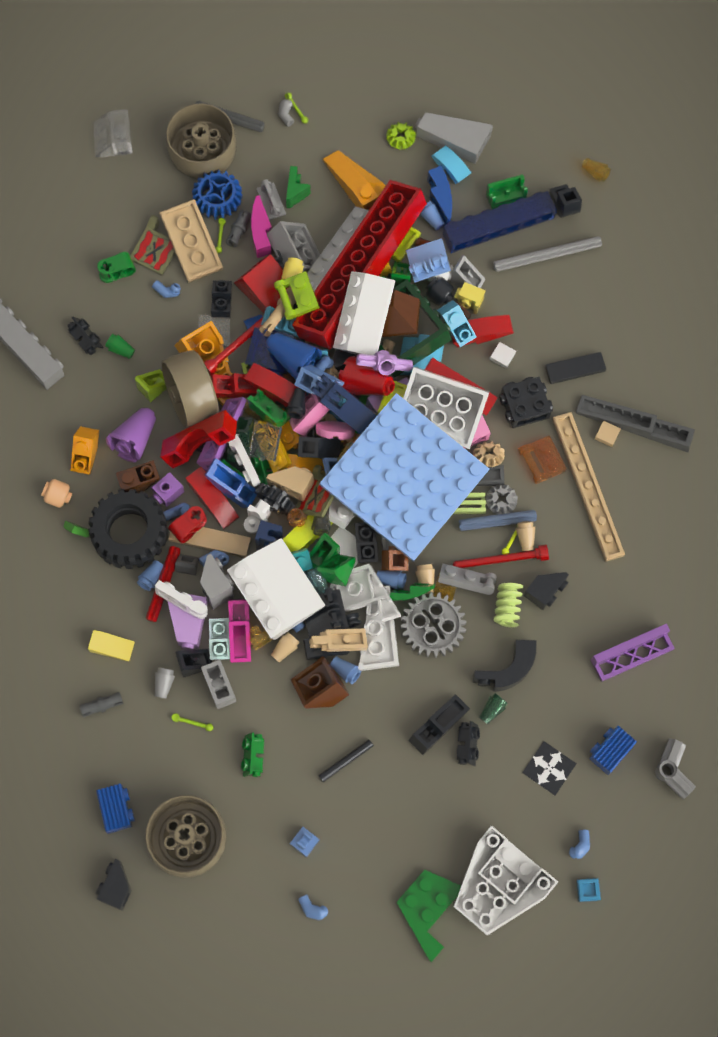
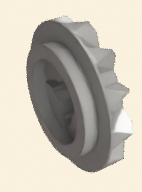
M498 484L491 487L488 491L486 504L495 514L511 513L517 505L518 496L515 490L508 485ZM498 495H507L505 499L506 503H504L503 501L497 503V500L499 498Z

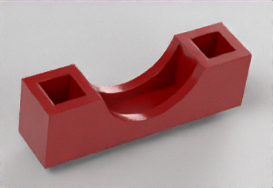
M223 410L164 439L160 458L172 469L188 462L193 452L205 442L214 441L218 446H221L235 439L237 421L226 410Z

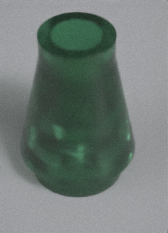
M494 693L493 696L489 697L479 718L489 724L506 709L505 706L508 703Z

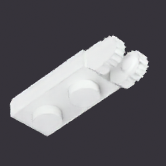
M236 434L235 439L229 441L228 444L232 452L237 453L234 456L238 465L243 464L245 471H242L247 483L251 481L253 487L260 485V480L240 438Z
M158 580L155 585L157 595L194 617H198V619L203 620V618L207 617V605L205 603L203 604L200 600L193 601L189 594L178 592L171 583H163Z

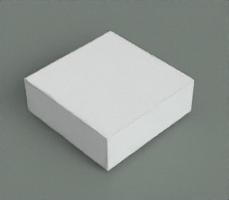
M499 342L490 360L507 369L516 351Z

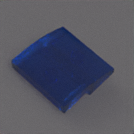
M254 328L245 364L251 367L253 363H256L272 372L286 373L287 370L267 350L266 341L269 336H264L268 329L261 333L259 328ZM273 330L271 333L273 335L275 333H280L295 339V336Z

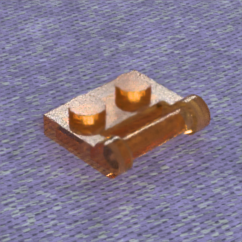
M550 435L518 448L520 455H523L534 476L535 484L564 473L567 470ZM531 451L535 452L543 470L545 471L544 473H540L530 453Z

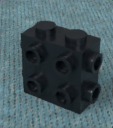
M528 377L521 382H509L502 387L499 399L501 405H505V417L507 422L511 423L512 429L550 418L553 405L551 400H548L546 397L547 388L545 383L541 382L540 377Z

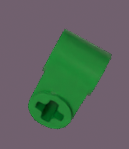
M121 252L115 256L102 259L97 265L100 280L104 283H111L115 280L129 277L136 272L128 252Z

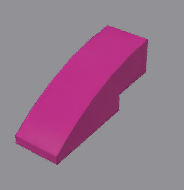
M260 195L255 197L251 226L257 258H261L271 254V244L267 233L272 229Z
M246 599L228 600L230 663L251 662L249 604Z

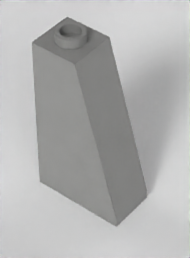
M425 112L422 119H418L415 128L417 129L416 137L440 148L447 146L457 156L475 164L491 137L493 126L486 123Z

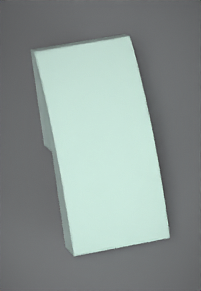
M229 618L209 619L210 660L230 659Z

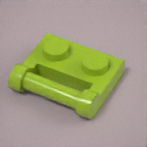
M306 271L274 283V287L278 290L285 309L284 315L286 320L294 319L320 308ZM291 286L298 306L297 309L292 308L285 289Z

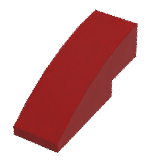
M510 315L468 320L477 337L465 345L474 342L481 344L514 334ZM452 336V340L457 348L460 347Z
M253 363L243 380L256 389L262 390L263 394L274 402L278 401L285 407H287L294 389L299 388L280 375L256 363Z
M233 373L231 376L212 374L210 376L217 398H248L250 395L255 397L257 389L243 380L246 374Z
M199 467L186 477V482L224 530L236 521L239 516L223 493L206 478V471Z

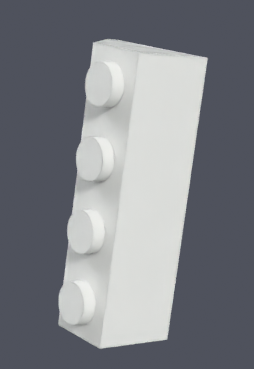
M351 271L333 348L352 354L374 355L378 352L395 284L394 280Z

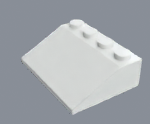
M413 367L403 399L462 447L470 449L489 391L418 367Z
M282 538L242 559L227 570L271 639L276 640L326 606Z

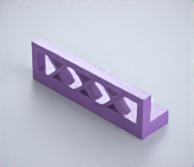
M244 397L227 399L221 411L226 410L238 424L247 400ZM214 441L206 442L196 463L207 472L214 458L219 461L221 460L228 442L221 446H218Z
M664 624L594 655L591 662L601 682L674 650L675 648L668 636L670 632L668 625ZM662 637L667 645V648L663 650L654 647L655 641ZM641 646L650 649L648 656L645 658L636 655L637 649ZM623 654L632 657L630 664L627 666L617 663L619 657ZM605 662L614 665L611 673L606 675L603 674L599 666Z

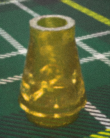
M586 158L582 164V168L597 181L601 180L604 182L611 171L607 164Z

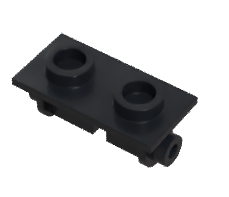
M72 317L74 322L68 324V331L76 341L83 337L78 344L85 353L93 355L96 352V347L103 349L104 347L100 343L101 339L97 334L90 331V325L83 318Z
M470 721V724L461 722V726H459L458 741L465 742V745L457 746L456 760H458L460 765H467L469 763L476 766V760L479 758L477 740L480 738V729L472 721Z

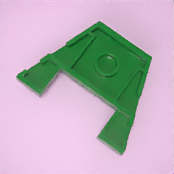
M424 870L396 903L428 960L432 962L444 946L429 934L428 930L455 898L458 897L461 885Z

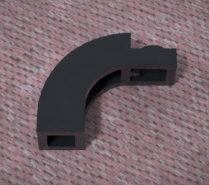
M516 640L514 643L513 663L501 671H474L473 683H478V686H490V683H493V692L504 691L519 684L527 676L534 663L536 640Z

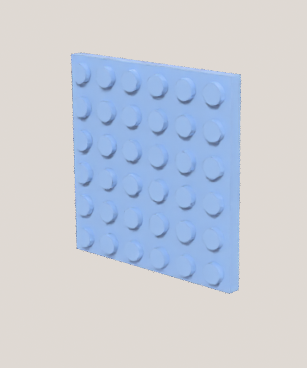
M396 393L319 485L410 560L414 561L489 471V468Z

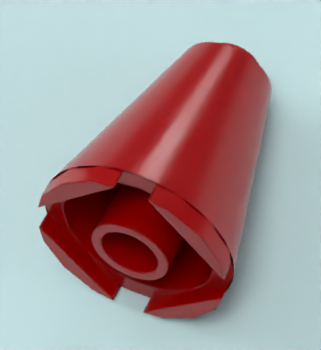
M356 356L349 357L343 363L346 366L344 370L340 369L338 379L344 382L343 387L351 394L388 396L393 392L395 383L391 376L382 375L379 371L373 370L372 367L357 365Z

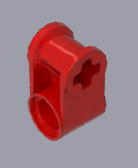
M193 506L182 516L175 519L168 529L183 544L206 525L207 517L201 507ZM194 516H200V519L197 520L196 518H194Z

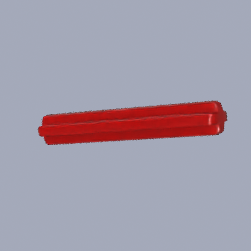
M170 546L159 577V580L163 583H170L175 563L181 552L180 548L176 546ZM154 592L146 615V619L150 622L157 621L164 598L157 595L156 592Z

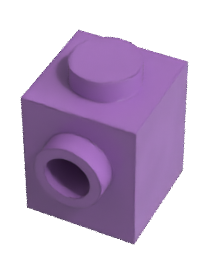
M170 472L152 487L153 498L158 504L163 503L166 507L184 493L183 485Z

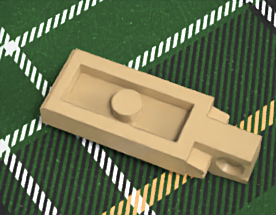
M364 628L325 630V632L319 633L320 636H311L309 640L310 648H321L322 651L327 652L365 651L368 648Z

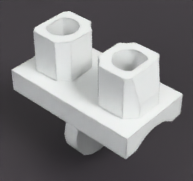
M260 499L255 507L250 504L247 508L248 517L244 521V528L248 533H257L261 520L268 522V518L271 515L269 504Z

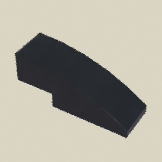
M455 694L408 741L424 755L470 708Z

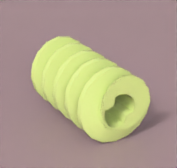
M518 583L500 584L497 588L499 592L497 593L498 600L496 601L497 608L495 609L496 616L494 617V622L505 627H518L519 624L515 623L514 620H519L520 616L514 613L521 611L515 605L522 604V601L516 599V597H522L523 594L517 590L523 589V585Z

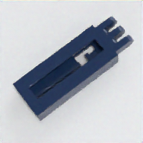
M323 374L321 378L326 384L324 385L318 380L316 384L321 390L319 391L315 387H312L310 390L320 397L319 400L322 404L361 435L377 414L337 381L333 382ZM336 392L347 400L342 404V407L337 404L341 398L335 395Z

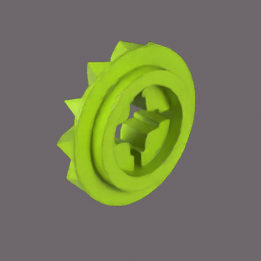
M398 121L397 124H391V127L387 129L386 138L392 147L406 149L414 143L416 132H414L413 126ZM398 132H400V133H403V132H404V137H402V136L397 137V136H398Z

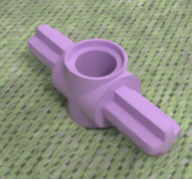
M386 350L378 351L374 355L358 354L356 357L357 365L372 367L373 370L379 371L382 375H390L395 370L411 371L413 368L412 360L399 359L396 355H391Z

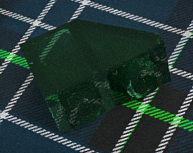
M239 417L236 434L240 438L249 457L253 447L252 444H254L253 435L255 438V434H257L254 426L255 422L253 418ZM228 444L227 461L237 462L234 456L237 453L232 452Z

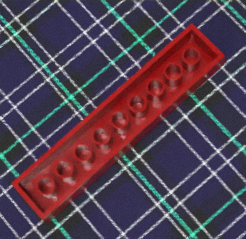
M389 180L314 291L320 308L297 317L292 324L300 339L328 349L332 348L351 271L375 276L381 274L427 204L421 188Z

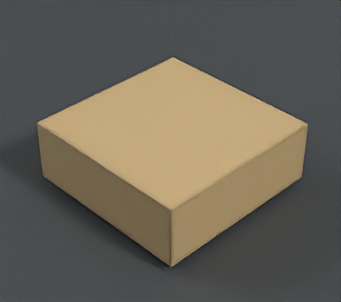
M603 421L595 440L613 447L621 428Z

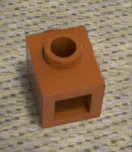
M388 546V550H382V570L408 571V557L395 546Z

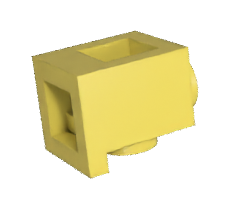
M464 282L462 288L458 287L454 298L458 299L457 302L464 308H471L474 310L473 313L477 314L483 302L485 290Z

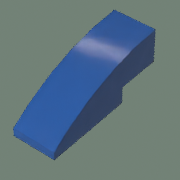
M440 165L428 171L427 181L431 186L429 199L432 204L436 205L447 228L450 227L452 195L447 176Z
M216 458L213 459L205 473L206 478L241 508H248L256 497V489L249 485L245 478Z

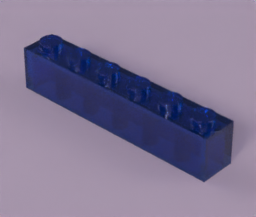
M548 191L543 193L537 192L531 197L519 198L513 203H505L498 208L484 210L475 216L469 215L463 220L451 221L444 226L443 237L452 254L554 219L557 209Z

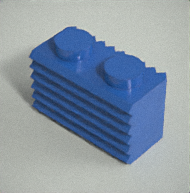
M617 726L615 729L610 727L603 735L605 738L604 742L601 745L597 742L590 750L592 756L589 759L607 775L615 769L637 743L620 726Z
M117 784L96 790L106 833L109 834L133 827L132 821H135L132 808L128 809L127 801L130 800L128 789L123 788L122 784Z

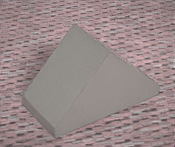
M461 255L453 269L451 282L461 288L464 282L481 288L485 278L465 255Z

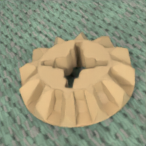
M484 441L482 444H477L473 452V456L487 467L500 465L505 457L504 449L500 447V444H494L493 441L491 443Z

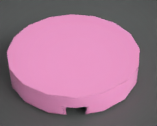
M321 421L316 424L315 428L317 435L327 439H333V436L338 437L340 440L350 439L354 437L355 433L351 426L340 421Z

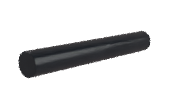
M368 739L318 775L321 781L325 782L374 746L373 743Z

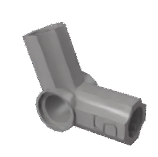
M669 738L659 765L656 767L655 774L659 780L664 781L684 800L696 786L678 769L686 745L679 740ZM663 766H667L670 768V776H667L662 772Z

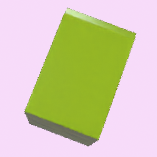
M160 369L135 377L138 390L150 402L167 389L163 373Z

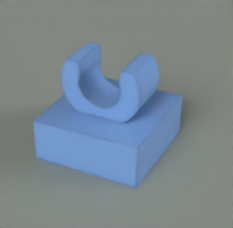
M302 827L290 842V845L307 857L320 839Z

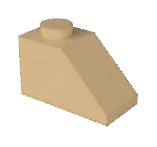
M296 466L268 474L266 477L269 486L275 485L277 488L284 490L288 495L303 502L315 482L310 470Z

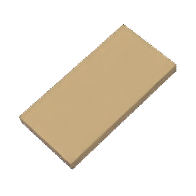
M195 199L159 212L188 283L223 270L222 263Z

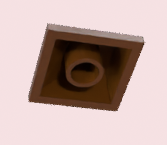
M393 290L382 337L417 334L420 299Z
M324 656L290 679L305 708L333 707L349 696L342 680Z

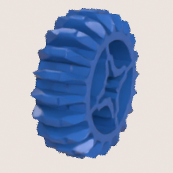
M211 170L210 175L204 173L203 178L198 177V183L193 185L192 200L195 199L200 213H206L208 218L211 215L214 216L215 220L217 216L224 218V214L231 216V211L236 212L237 206L241 205L243 198L241 193L242 187L239 185L238 179L235 180L233 174L228 176L227 171L221 174L220 170L217 173ZM209 188L210 190L203 196L204 192ZM232 193L231 197L227 201H225V198L228 197V194Z

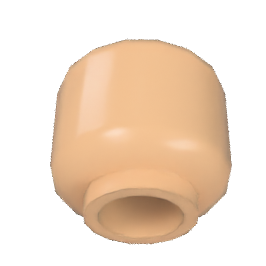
M52 479L50 482H46L41 496L44 497L45 503L61 508L64 503H69L72 493L69 492V484Z

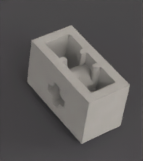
M221 660L202 666L203 675L217 710L237 702Z

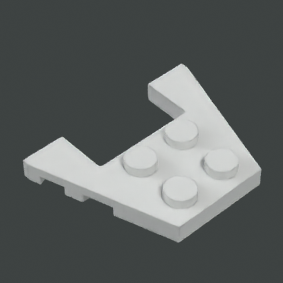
M370 564L353 568L346 586L330 585L333 591L340 589L345 613L378 603L382 621L385 622L401 617L399 610Z

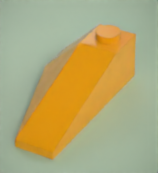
M339 150L323 158L324 163L356 207L370 210L386 185Z
M212 321L183 337L174 345L179 353L194 350L200 355L203 362L206 359L215 358L224 350L223 338ZM228 357L218 365L217 371L214 374L232 375L228 365ZM217 398V400L220 402L222 406L225 404L227 399H233Z

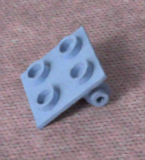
M442 238L406 250L410 264L409 269L414 283L451 271Z

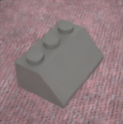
M280 221L267 233L277 258L279 256L276 250L281 252L284 265L289 257L297 258L303 261V272H308L320 256V252L305 224Z

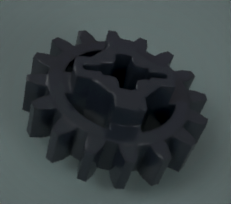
M260 483L256 488L255 494L270 505L269 510L277 515L281 513L291 516L296 506L289 500L290 498L284 490L277 488L275 485L269 486L264 483Z

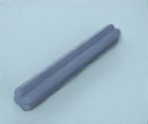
M535 510L460 519L458 524L460 531L482 529L526 521L535 522L537 514Z

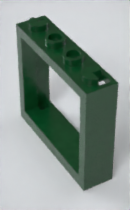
M407 279L394 287L393 290L410 294L420 299L421 309L438 328V331L397 357L399 359L412 360L413 365H415L452 340L449 333L451 328L447 322L440 320L441 316L436 309L432 310L430 308L431 305L425 296L421 297L420 290L416 284L412 285ZM380 344L378 351L385 350ZM395 370L391 375L395 378L404 371Z

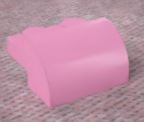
M310 393L305 397V414L301 419H289L293 431L306 436L330 410L320 402V397Z

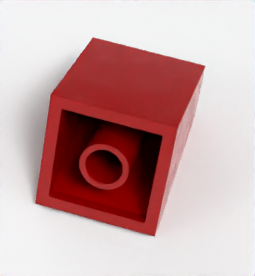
M270 254L256 263L237 279L234 284L265 314L266 307L276 308L278 306L277 302L280 295L278 290L275 289L274 283L281 280L283 269Z

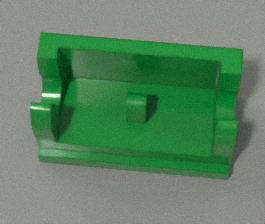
M523 174L487 185L486 196L492 210L527 200L528 188L524 187L525 178Z
M257 389L255 397L250 395L247 398L249 408L271 427L275 428L276 431H279L291 418L287 415L286 411L282 410L264 395L260 389Z

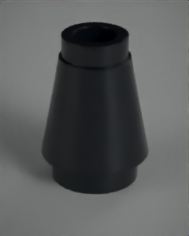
M301 388L294 389L286 407L289 417L301 419L305 414V390Z

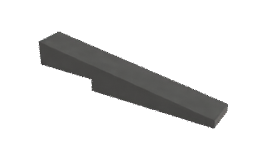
M585 395L581 396L576 410V414L599 422L606 421L622 430L685 452H689L695 429L659 420L657 415Z

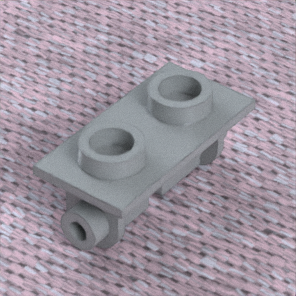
M268 179L263 180L261 187L256 189L268 219L272 220L286 215L275 184L268 181Z

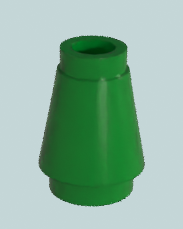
M113 333L105 345L108 351L128 359L135 352V349L119 334L115 335Z

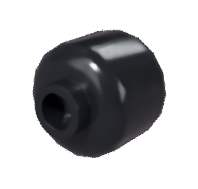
M435 277L426 287L427 297L436 305H441L443 302L447 304L454 297L452 295L454 287L443 277Z

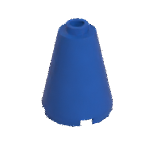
M280 333L271 334L266 341L267 350L295 380L301 367L308 365L316 366L317 363L315 361L317 357L321 358L322 351L318 347Z

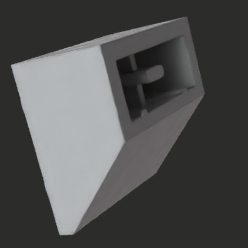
M210 553L206 558L200 585L204 596L207 597L209 604L214 610L234 598L233 590L235 588L228 574L224 575L223 565L218 557L214 559Z

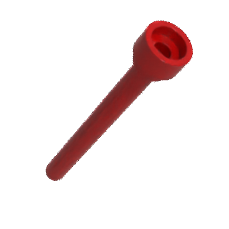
M263 317L215 358L204 361L210 376L217 371L218 365L259 331V328L262 326Z
M538 545V548H534L531 551L454 561L452 566L467 568L532 558L547 561L549 560L547 545Z

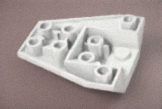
M491 826L477 843L454 907L486 935H489L544 900L558 881Z

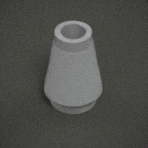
M158 667L157 672H155V697L167 699L175 678L173 676L174 670Z

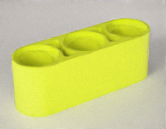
M327 512L323 518L308 515L283 541L290 552L308 548L333 523L327 520Z

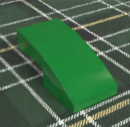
M414 583L410 585V590H394L390 592V597L396 601L412 599L434 589L435 584Z

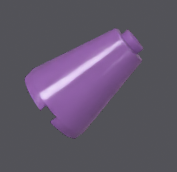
M140 408L106 438L108 447L112 451L116 449L119 452L117 456L133 463L137 460L139 461L155 424V413L149 408Z

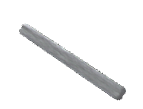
M592 237L493 262L494 270L498 272L601 247L602 242L600 237Z

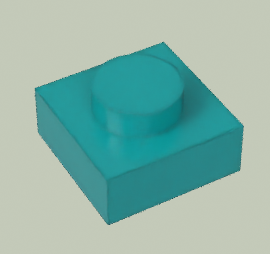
M308 548L291 552L303 571L313 569Z

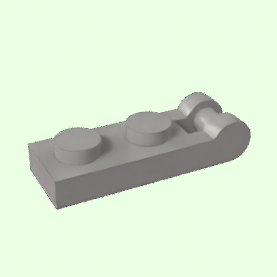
M442 563L438 582L491 595L495 589L494 584L496 583L497 576L494 573L483 574Z

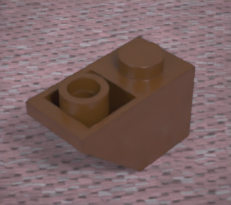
M154 460L116 473L120 488L124 489L125 492H129L130 489H136L137 493L144 492L160 480Z

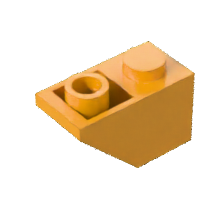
M80 426L73 436L70 471L90 475L98 449L99 430Z

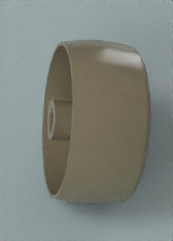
M193 104L182 108L171 118L166 131V147L172 163L180 172L189 177L203 178L204 173L210 175L211 170L214 173L220 170L222 173L231 165L237 147L236 133L230 118L221 109L209 104ZM188 143L192 144L190 148L186 147ZM215 145L216 148L210 149L209 146ZM202 150L203 154L199 155L197 151Z
M194 350L180 352L161 362L168 394L175 412L185 428L219 413L213 383L202 358Z
M181 795L170 798L163 802L148 820L145 832L147 851L152 861L169 875L180 878L202 875L219 861L226 845L224 820L211 803L200 797ZM192 817L193 821L190 824H186L184 819ZM175 822L178 827L172 831L169 828ZM204 826L205 832L198 834L197 827ZM189 830L190 838L188 840L186 838L181 840V832ZM169 838L175 840V844L171 847L167 845ZM201 842L203 845L202 849L196 850L194 848L195 843ZM186 848L188 851L187 855L180 856V849Z

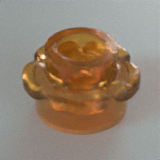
M298 508L292 509L287 516L291 527H301L307 519V515Z

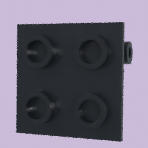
M333 588L325 589V593L319 594L326 606L305 620L309 638L311 636H318L320 632H325V630L349 628L340 589L334 591Z

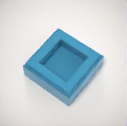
M598 878L576 880L579 902L601 900Z

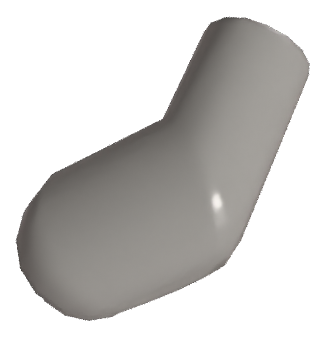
M284 99L280 102L278 115L286 126L289 127L294 123L293 118L289 115V110L293 104L291 100Z

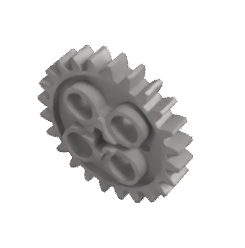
M430 592L428 598L423 594L421 596L422 600L415 597V604L408 603L410 610L404 609L403 611L407 616L401 617V621L405 622V624H402L400 629L406 630L402 633V637H409L406 640V644L413 643L411 650L419 648L418 655L425 651L427 658L430 653H433L435 658H437L438 652L443 657L446 655V650L452 653V645L458 648L459 643L457 640L463 641L464 639L460 633L466 632V629L461 627L467 623V621L461 620L465 613H458L461 606L454 607L455 599L449 602L448 595L442 599L440 592L437 594V597H434L432 592ZM438 607L441 610V614L434 615L431 613V609ZM423 610L428 613L429 618L422 612ZM416 618H421L424 620L425 624L423 626H417L414 623V620ZM430 620L433 624L438 623L436 628L434 626L430 627ZM448 623L453 627V630L446 632L443 630L442 625ZM438 632H440V634L444 636V640L440 638ZM432 634L436 637V641L429 643L425 637Z

